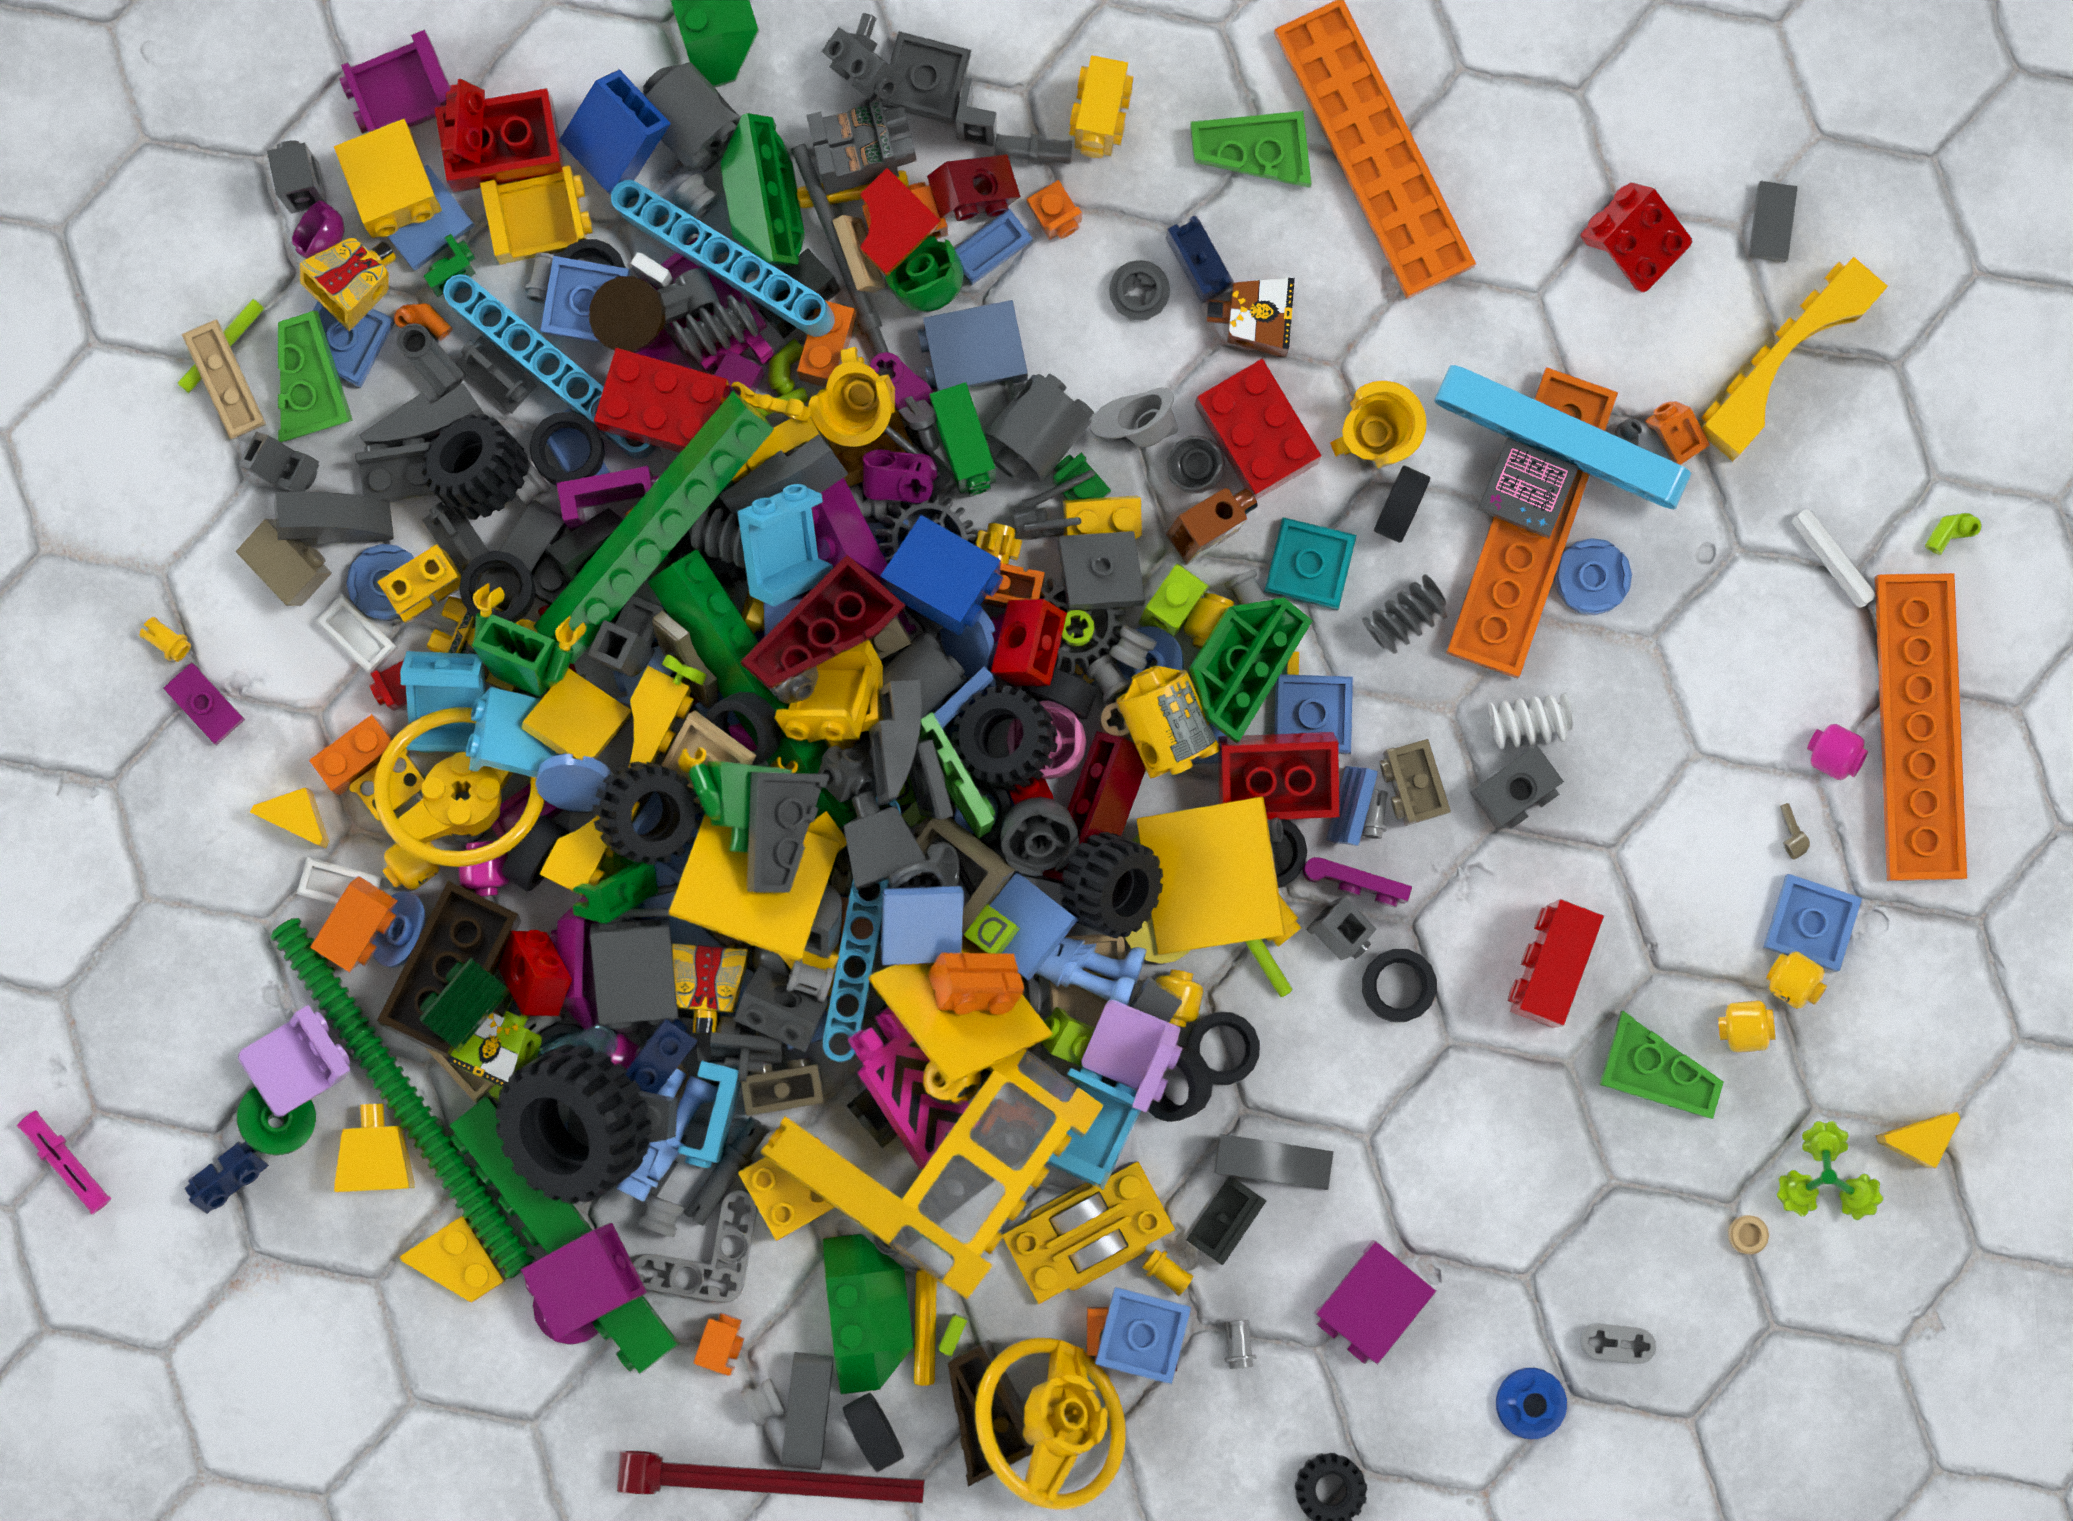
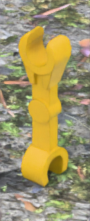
M733 382L731 384L732 388L741 392L740 397L754 408L764 409L769 413L785 414L803 423L809 421L813 409L804 406V403L800 400L790 398L789 401L774 398L769 394H757L741 382Z

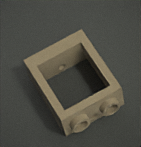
M926 817L913 834L917 838L916 842L924 856L927 854L930 845L934 844L938 836L941 835L988 872L965 907H963V937L987 904L990 905L998 896L1016 869L1009 866L1005 859L951 817L941 820Z

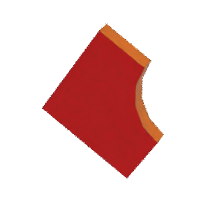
M888 168L860 193L861 199L869 209L871 219L868 235L861 244L860 251L888 276L941 225V220Z

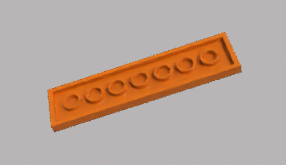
M1546 367L1534 400L1605 431L1618 392ZM1579 469L1577 470L1549 539L1493 516L1446 654L1516 679L1520 677L1590 474Z
M1955 573L1879 574L1875 576L1887 881L1967 879Z

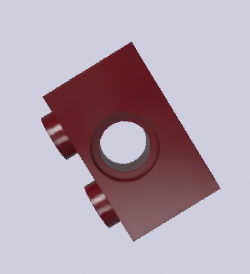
M1008 154L947 161L927 175L940 219L956 217L957 221H965L980 213H986L987 217L999 216L1009 211L1008 206L1021 197Z

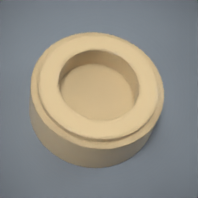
M1743 1215L1737 1217L1730 1224L1728 1240L1736 1251L1742 1254H1756L1767 1245L1769 1231L1766 1224L1760 1218L1752 1215Z

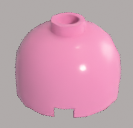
M1040 701L1038 703L1053 718L1051 724L1056 727L1058 736L1053 737V741L1058 744L1057 752H1050L1049 757L1054 760L1050 768L1043 765L1040 769L1044 774L1041 778L1051 780L1066 776L1078 766L1084 757L1087 742L1084 727L1074 712L1055 702ZM1015 718L1010 724L1007 736L1009 754L1016 751L1023 738L1022 723L1019 719Z

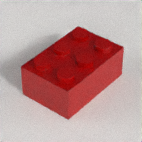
M548 88L485 99L480 164L462 157L461 162L450 163L445 160L446 155L442 153L446 181L453 193L481 188L480 183L495 180L497 185L563 172L562 167L564 163L561 145L558 141L559 133L556 115ZM446 106L434 108L441 151L444 144L445 128L455 125V122L450 123L445 120Z
M616 348L594 422L601 431L681 453L727 399L731 388L726 378Z
M1263 358L1198 395L1196 398V409L1242 485L1252 492L1256 500L1319 463L1322 455Z
M1333 732L1243 735L1238 743L1233 742L1227 736H1218V745L1221 749L1218 752L1219 804L1263 797L1267 820L1276 817L1280 820L1339 817V745Z
M1562 899L1550 903L1546 908H1541L1534 925V929L1539 931L1537 939L1532 944L1528 943L1521 960V965L1526 967L1523 977L1519 980H1514L1507 1001L1513 1003L1510 1012L1551 1028L1564 1026L1604 915Z

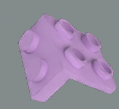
M1109 1000L1105 1004L1083 1055L1082 1065L1088 1070L1136 1089L1137 1092L1132 1107L1147 1113L1152 1099L1159 1102L1164 1093L1168 1080L1162 1078L1166 1067L1174 1069L1179 1059L1182 1047L1177 1046L1176 1043L1181 1028L1118 1001Z
M309 1005L295 1012L289 1022L245 1047L238 1054L239 1062L272 1113L277 1117L288 1114L341 1082L351 1070L348 1066L350 1059L346 1051L340 1044L334 1045L327 1034L329 1027L324 1017L318 1011L314 1013Z

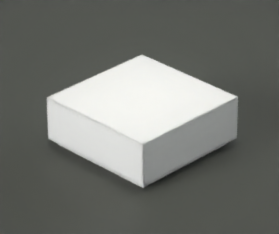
M637 253L630 263L637 276L658 289L674 283L668 269L642 253Z

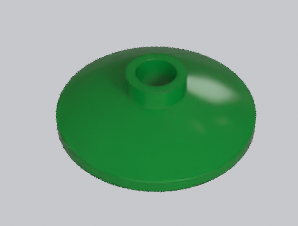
M253 1087L244 1095L237 1111V1126L244 1141L256 1151L268 1155H285L298 1150L310 1139L316 1124V1111L312 1100L307 1101L282 1117H277L272 1113L256 1087ZM272 1118H279L283 1125L273 1128L269 1125L268 1121Z

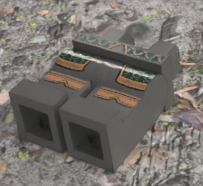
M881 100L870 102V106H858L848 112L822 117L821 112L806 115L826 195L872 183L886 168L896 177H899L898 166L917 161L911 136L893 141L890 140V135L909 131L904 106L883 110Z

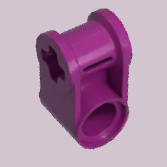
M884 352L879 353L872 359L870 367L875 369L878 375L880 366L885 370L890 366L893 368V378L891 381L895 387V407L898 410L907 407L905 398L910 396L913 397L915 402L924 399L931 406L929 394L934 393V391L922 378L914 374L898 356L893 353Z
M884 449L869 451L863 456V493L866 497L873 500L922 503L928 500L932 494V483L937 477L938 465L933 458L922 453H900ZM920 463V469L916 471L917 465ZM917 486H921L919 492L915 493Z

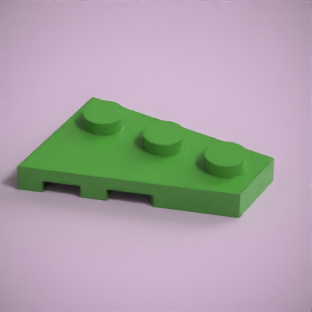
M1304 111L1193 121L1190 123L1194 163L1311 188Z
M318 310L279 321L278 369H280V394H278V409H280V429L278 430V441L283 443L353 421Z
M932 712L921 719L919 738L933 740L938 762L944 774L947 794L979 839L992 830L993 816H995L994 809L988 799L979 794L969 771L964 768Z
M1623 1010L1620 1011L1599 1085L1713 1119L1724 1081L1665 1042L1663 1038L1641 1025Z

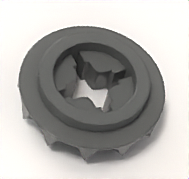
M1144 260L1131 261L1122 265L1114 273L1109 286L1110 300L1117 312L1128 317L1131 321H1147L1160 314L1166 306L1170 295L1169 281L1165 273L1157 265ZM1136 276L1142 287L1153 288L1145 293L1144 305H1141V301H1138L1137 296L1125 295L1134 289V277Z

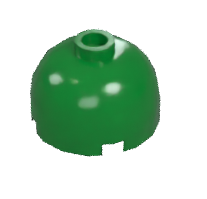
M928 236L888 276L885 275V280L902 305L916 312L928 313L945 307L959 294L963 286L964 268L961 259L949 240L945 239V242L937 241L935 236Z

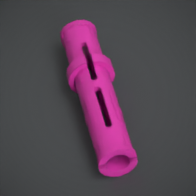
M37 1110L31 1112L17 1124V1127L22 1130L39 1151L37 1156L42 1161L45 1159L48 1161L67 1186L88 1208L91 1215L97 1213L111 1201V1197L103 1191L86 1168L82 1166L65 1146L66 1139L62 1135L57 1136L42 1119Z

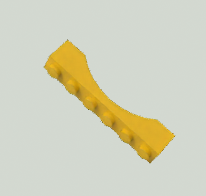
M1855 257L1845 266L1839 261L1824 278L1829 283L1821 293L1814 289L1799 306L1804 310V313L1797 321L1789 317L1775 333L1780 340L1774 347L1770 349L1764 345L1750 361L1755 366L1747 377L1740 373L1726 388V391L1731 394L1722 405L1715 401L1701 417L1706 422L1702 430L1707 440L1731 461H1734L1765 427V407L1769 389L1779 366L1787 355L1799 343L1818 332L1837 325L1855 323L1888 287Z
M647 666L630 699L634 718V744L630 763H655L660 752L666 754L676 736V733L671 730L677 718L679 717L684 720L694 701L693 698L689 697L692 691L690 686L682 682L680 685L673 683L674 678L650 666ZM638 801L633 807L631 820H633L640 806ZM597 815L575 832L557 839L540 875L571 891L581 883L593 886L599 884L605 873L599 870L605 857L613 858L615 852L611 850V846L604 844L600 836L603 833L595 828L594 821L599 820L600 817Z

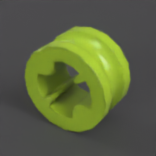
M1072 610L1067 613L1062 639L1068 645L1075 647L1083 646L1093 636L1094 622L1085 611ZM1079 618V623H1082L1084 620L1088 628L1083 630V637L1074 638V633L1070 636L1066 631L1071 626V619Z

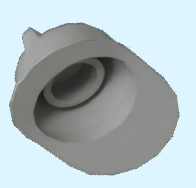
M1160 387L1145 393L1115 399L1095 413L1091 421V431L1096 437L1102 439L1126 437L1136 446L1145 448L1153 446L1164 438L1178 432V424L1171 409L1174 402V394L1168 388Z

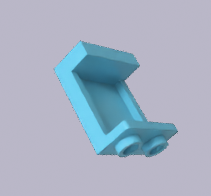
M792 484L785 487L783 492L769 498L757 499L751 506L737 511L750 596L774 607L813 589L833 569L832 564L818 558L811 507L823 502L821 493L811 490L803 484Z
M406 651L400 676L401 685H406L408 725L416 719L438 710L453 707L472 708L476 698H481L486 692L485 664L478 654ZM451 723L438 726L421 734L406 749L422 753H433L435 751L466 752L468 739L471 734H474L475 723Z
M490 687L481 698H476L471 711V720L476 722L474 734L470 735L466 747V756L471 757L469 770L477 772L482 766H488L537 778L541 763L550 757L560 755L521 729L523 721L541 699Z
M701 1061L697 1076L719 1081L720 1084L703 1148L679 1145L678 1153L686 1155L685 1163L711 1168L712 1162H720L724 1155L723 1149L726 1147L741 1089V1082L738 1080L739 1070Z
M1083 1066L1080 1072L1070 1068L1067 1073V1083L1075 1088H1081L1104 1106L1083 1137L1069 1129L1066 1134L1072 1137L1071 1141L1059 1157L1052 1153L1046 1164L1104 1190L1141 1110L1132 1107L1137 1091L1118 1082L1115 1088L1101 1082L1102 1075ZM1070 1086L1067 1087L1066 1092L1062 1091L1059 1097L1060 1101L1067 1102L1071 1095L1069 1094L1072 1090ZM1052 1112L1040 1139H1035L1030 1154L1053 1124V1120L1056 1117L1054 1112Z

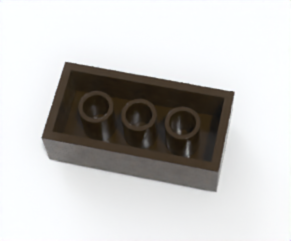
M447 881L377 1019L378 1023L390 1031L449 1058L454 1048L419 1020L424 1014L420 1011V1007L433 992L441 994L449 984L445 980L446 976L459 961L466 964L471 958L494 976L511 930L517 931L521 923L519 915Z

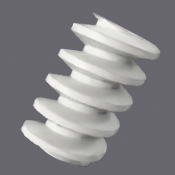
M1567 693L1560 695L1559 703H1557L1553 695H1547L1543 705L1538 697L1530 698L1528 708L1524 700L1517 699L1515 700L1513 710L1507 701H1501L1498 713L1494 705L1489 703L1491 731L1493 739L1496 740L1500 750L1505 749L1507 738H1511L1515 748H1519L1522 736H1526L1530 746H1535L1537 734H1541L1545 743L1550 744L1552 732H1556L1560 741L1565 742L1567 731L1571 730L1573 726L1572 709Z

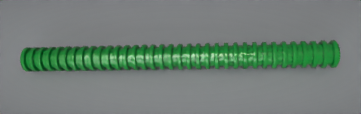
M291 918L272 931L270 939L279 943L277 949L285 952L283 958L286 961L292 962L290 966L292 971L297 970L299 972L297 976L299 981L304 980L306 982L304 988L306 991H312L311 998L313 1000L319 1001V1010L326 1011L324 1016L326 1020L333 1021L331 1027L333 1030H339L340 1034L338 1037L340 1040H346V1049L353 1050V1059H359L361 1062L359 1064L360 1069H366L368 1072L366 1078L368 1080L373 1079L375 1082L372 1085L375 1090L380 1089V1098L388 1101L386 1107L388 1109L393 1108L395 1111L393 1117L395 1119L400 1118L402 1121L400 1127L409 1131L407 1137L415 1140L414 1147L416 1149L420 1148L423 1153L420 1155L422 1159L427 1158L429 1160L427 1165L429 1169L434 1168L436 1170L434 1176L436 1179H442L443 1183L441 1186L443 1189H449V1198L456 1199V1208L463 1209V1218H469L471 1221L469 1227L471 1229L476 1228L478 1231L476 1237L478 1239L483 1238L485 1241L483 1247L485 1249L489 1248L492 1251L490 1257L498 1260L499 1263L496 1265L498 1269L503 1268L506 1273L503 1275L505 1279L514 1278L522 1272L521 1269L533 1263L535 1260L534 1256H528L526 1253L528 1250L527 1246L520 1245V1236H514L512 1233L514 1227L512 1225L507 1226L505 1223L507 1217L505 1215L500 1216L498 1213L500 1207L498 1205L493 1206L491 1203L493 1197L491 1195L487 1196L484 1193L487 1188L484 1185L480 1186L478 1184L480 1178L478 1175L473 1176L471 1174L473 1170L471 1165L466 1166L464 1164L466 1160L464 1155L459 1156L457 1154L459 1149L451 1145L450 1135H444V1126L437 1125V1116L430 1115L431 1108L430 1106H424L423 1102L425 1099L423 1096H417V1087L410 1086V1077L403 1076V1067H397L395 1064L397 1061L396 1057H390L388 1054L390 1048L388 1046L383 1047L381 1044L383 1038L381 1036L376 1037L374 1034L377 1031L374 1026L370 1027L368 1025L369 1018L361 1015L363 1009L354 1005L356 999L347 995L349 989L340 985L342 979L334 976L336 970L333 967L329 968L327 966L329 960L326 957L322 958L320 953L310 948L314 939L308 938V930L300 927L302 922L300 918Z

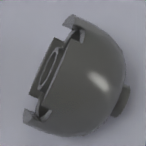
M1040 796L1022 800L1008 811L1001 824V848L1009 866L1020 873L1040 876L1043 875V870H1049L1054 867L1055 871L1061 870L1068 864L1067 861L1071 854L1075 855L1077 852L1076 848L1079 845L1077 826L1068 809L1053 799Z

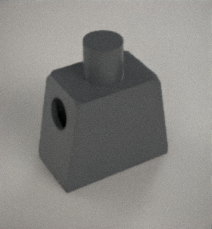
M873 791L860 794L851 799L858 820L845 824L844 830L853 879L857 890L890 878L891 873L893 874L907 865L926 861L923 852L896 806L880 811Z

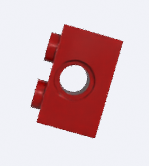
M1045 599L1008 600L991 673L1013 686H1050L1067 613Z
M511 930L498 969L522 1015L558 1016L572 978L548 933L539 930Z

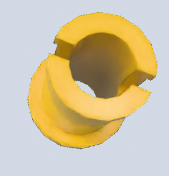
M151 617L144 623V626L149 628L148 631L144 628L140 630L139 636L164 652V658L168 661L175 660L179 662L190 650L191 644L187 641L186 635L183 633L176 634L158 621L156 617Z
M1154 1249L1142 1265V1268L1147 1271L1146 1276L1150 1277L1153 1275L1173 1290L1176 1295L1180 1296L1194 1276L1166 1256L1168 1252L1165 1250L1160 1252Z

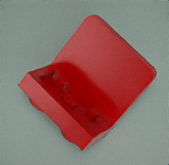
M1633 182L1621 187L1615 193L1614 199L1603 211L1595 214L1589 220L1588 226L1579 235L1587 246L1608 252L1634 288L1641 292L1648 291L1692 244L1691 236L1655 188Z

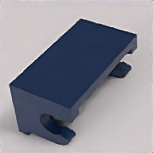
M1192 216L1187 224L1181 227L1176 224L1168 228L1166 240L1200 302L1203 304L1208 299L1211 300L1231 289L1234 281L1197 216Z

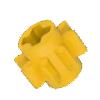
M988 523L987 532L978 531L975 546L1000 559L1001 563L1009 564L1010 559L1018 560L1022 540L1014 539L1016 534L1015 528L997 523Z

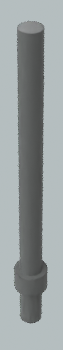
M805 143L797 145L791 151L859 316L856 322L861 334H866L874 356L879 353L889 352L880 327L883 325L878 313L872 311L866 293L856 289L832 221L835 219L807 147Z

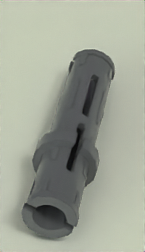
M750 1116L749 1121L732 1145L728 1143L723 1149L726 1152L683 1212L689 1218L692 1217V1220L701 1226L705 1225V1221L739 1175L738 1172L744 1166H750L753 1161L751 1156L767 1133L769 1134L771 1131L752 1116Z

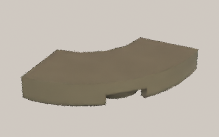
M661 611L652 618V623L664 656L669 654L678 659L682 664L700 670L707 675L703 685L687 677L683 678L682 683L690 686L691 694L705 708H711L718 702L717 678L698 657L691 643L689 632L665 612Z

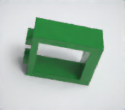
M964 382L929 394L931 407L937 416L936 425L952 472L955 473L954 478L959 493L968 492L969 496H975L991 489L990 484L996 482V468L967 383Z

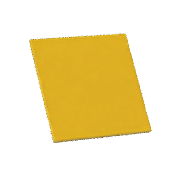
M1263 797L1136 818L1140 844L1154 851L1153 855L1158 856L1160 860L1159 868L1163 870V877L1160 880V883L1163 884L1162 893L1158 895L1157 900H1159L1157 907L1153 908L1151 912L1158 955L1286 935Z
M705 813L668 914L800 962L840 843L807 832L803 841L805 849L790 893L747 891L748 853L729 851L732 827L713 826L710 817Z
M965 936L962 937L961 953H986ZM934 963L892 965L870 975L868 978L949 1085L1051 1037L1053 1034L1023 994L1012 1010L1000 1015L992 1014L990 1010H974L963 1015L957 1014L955 1010H938L934 996L935 990L932 989L929 979V970Z

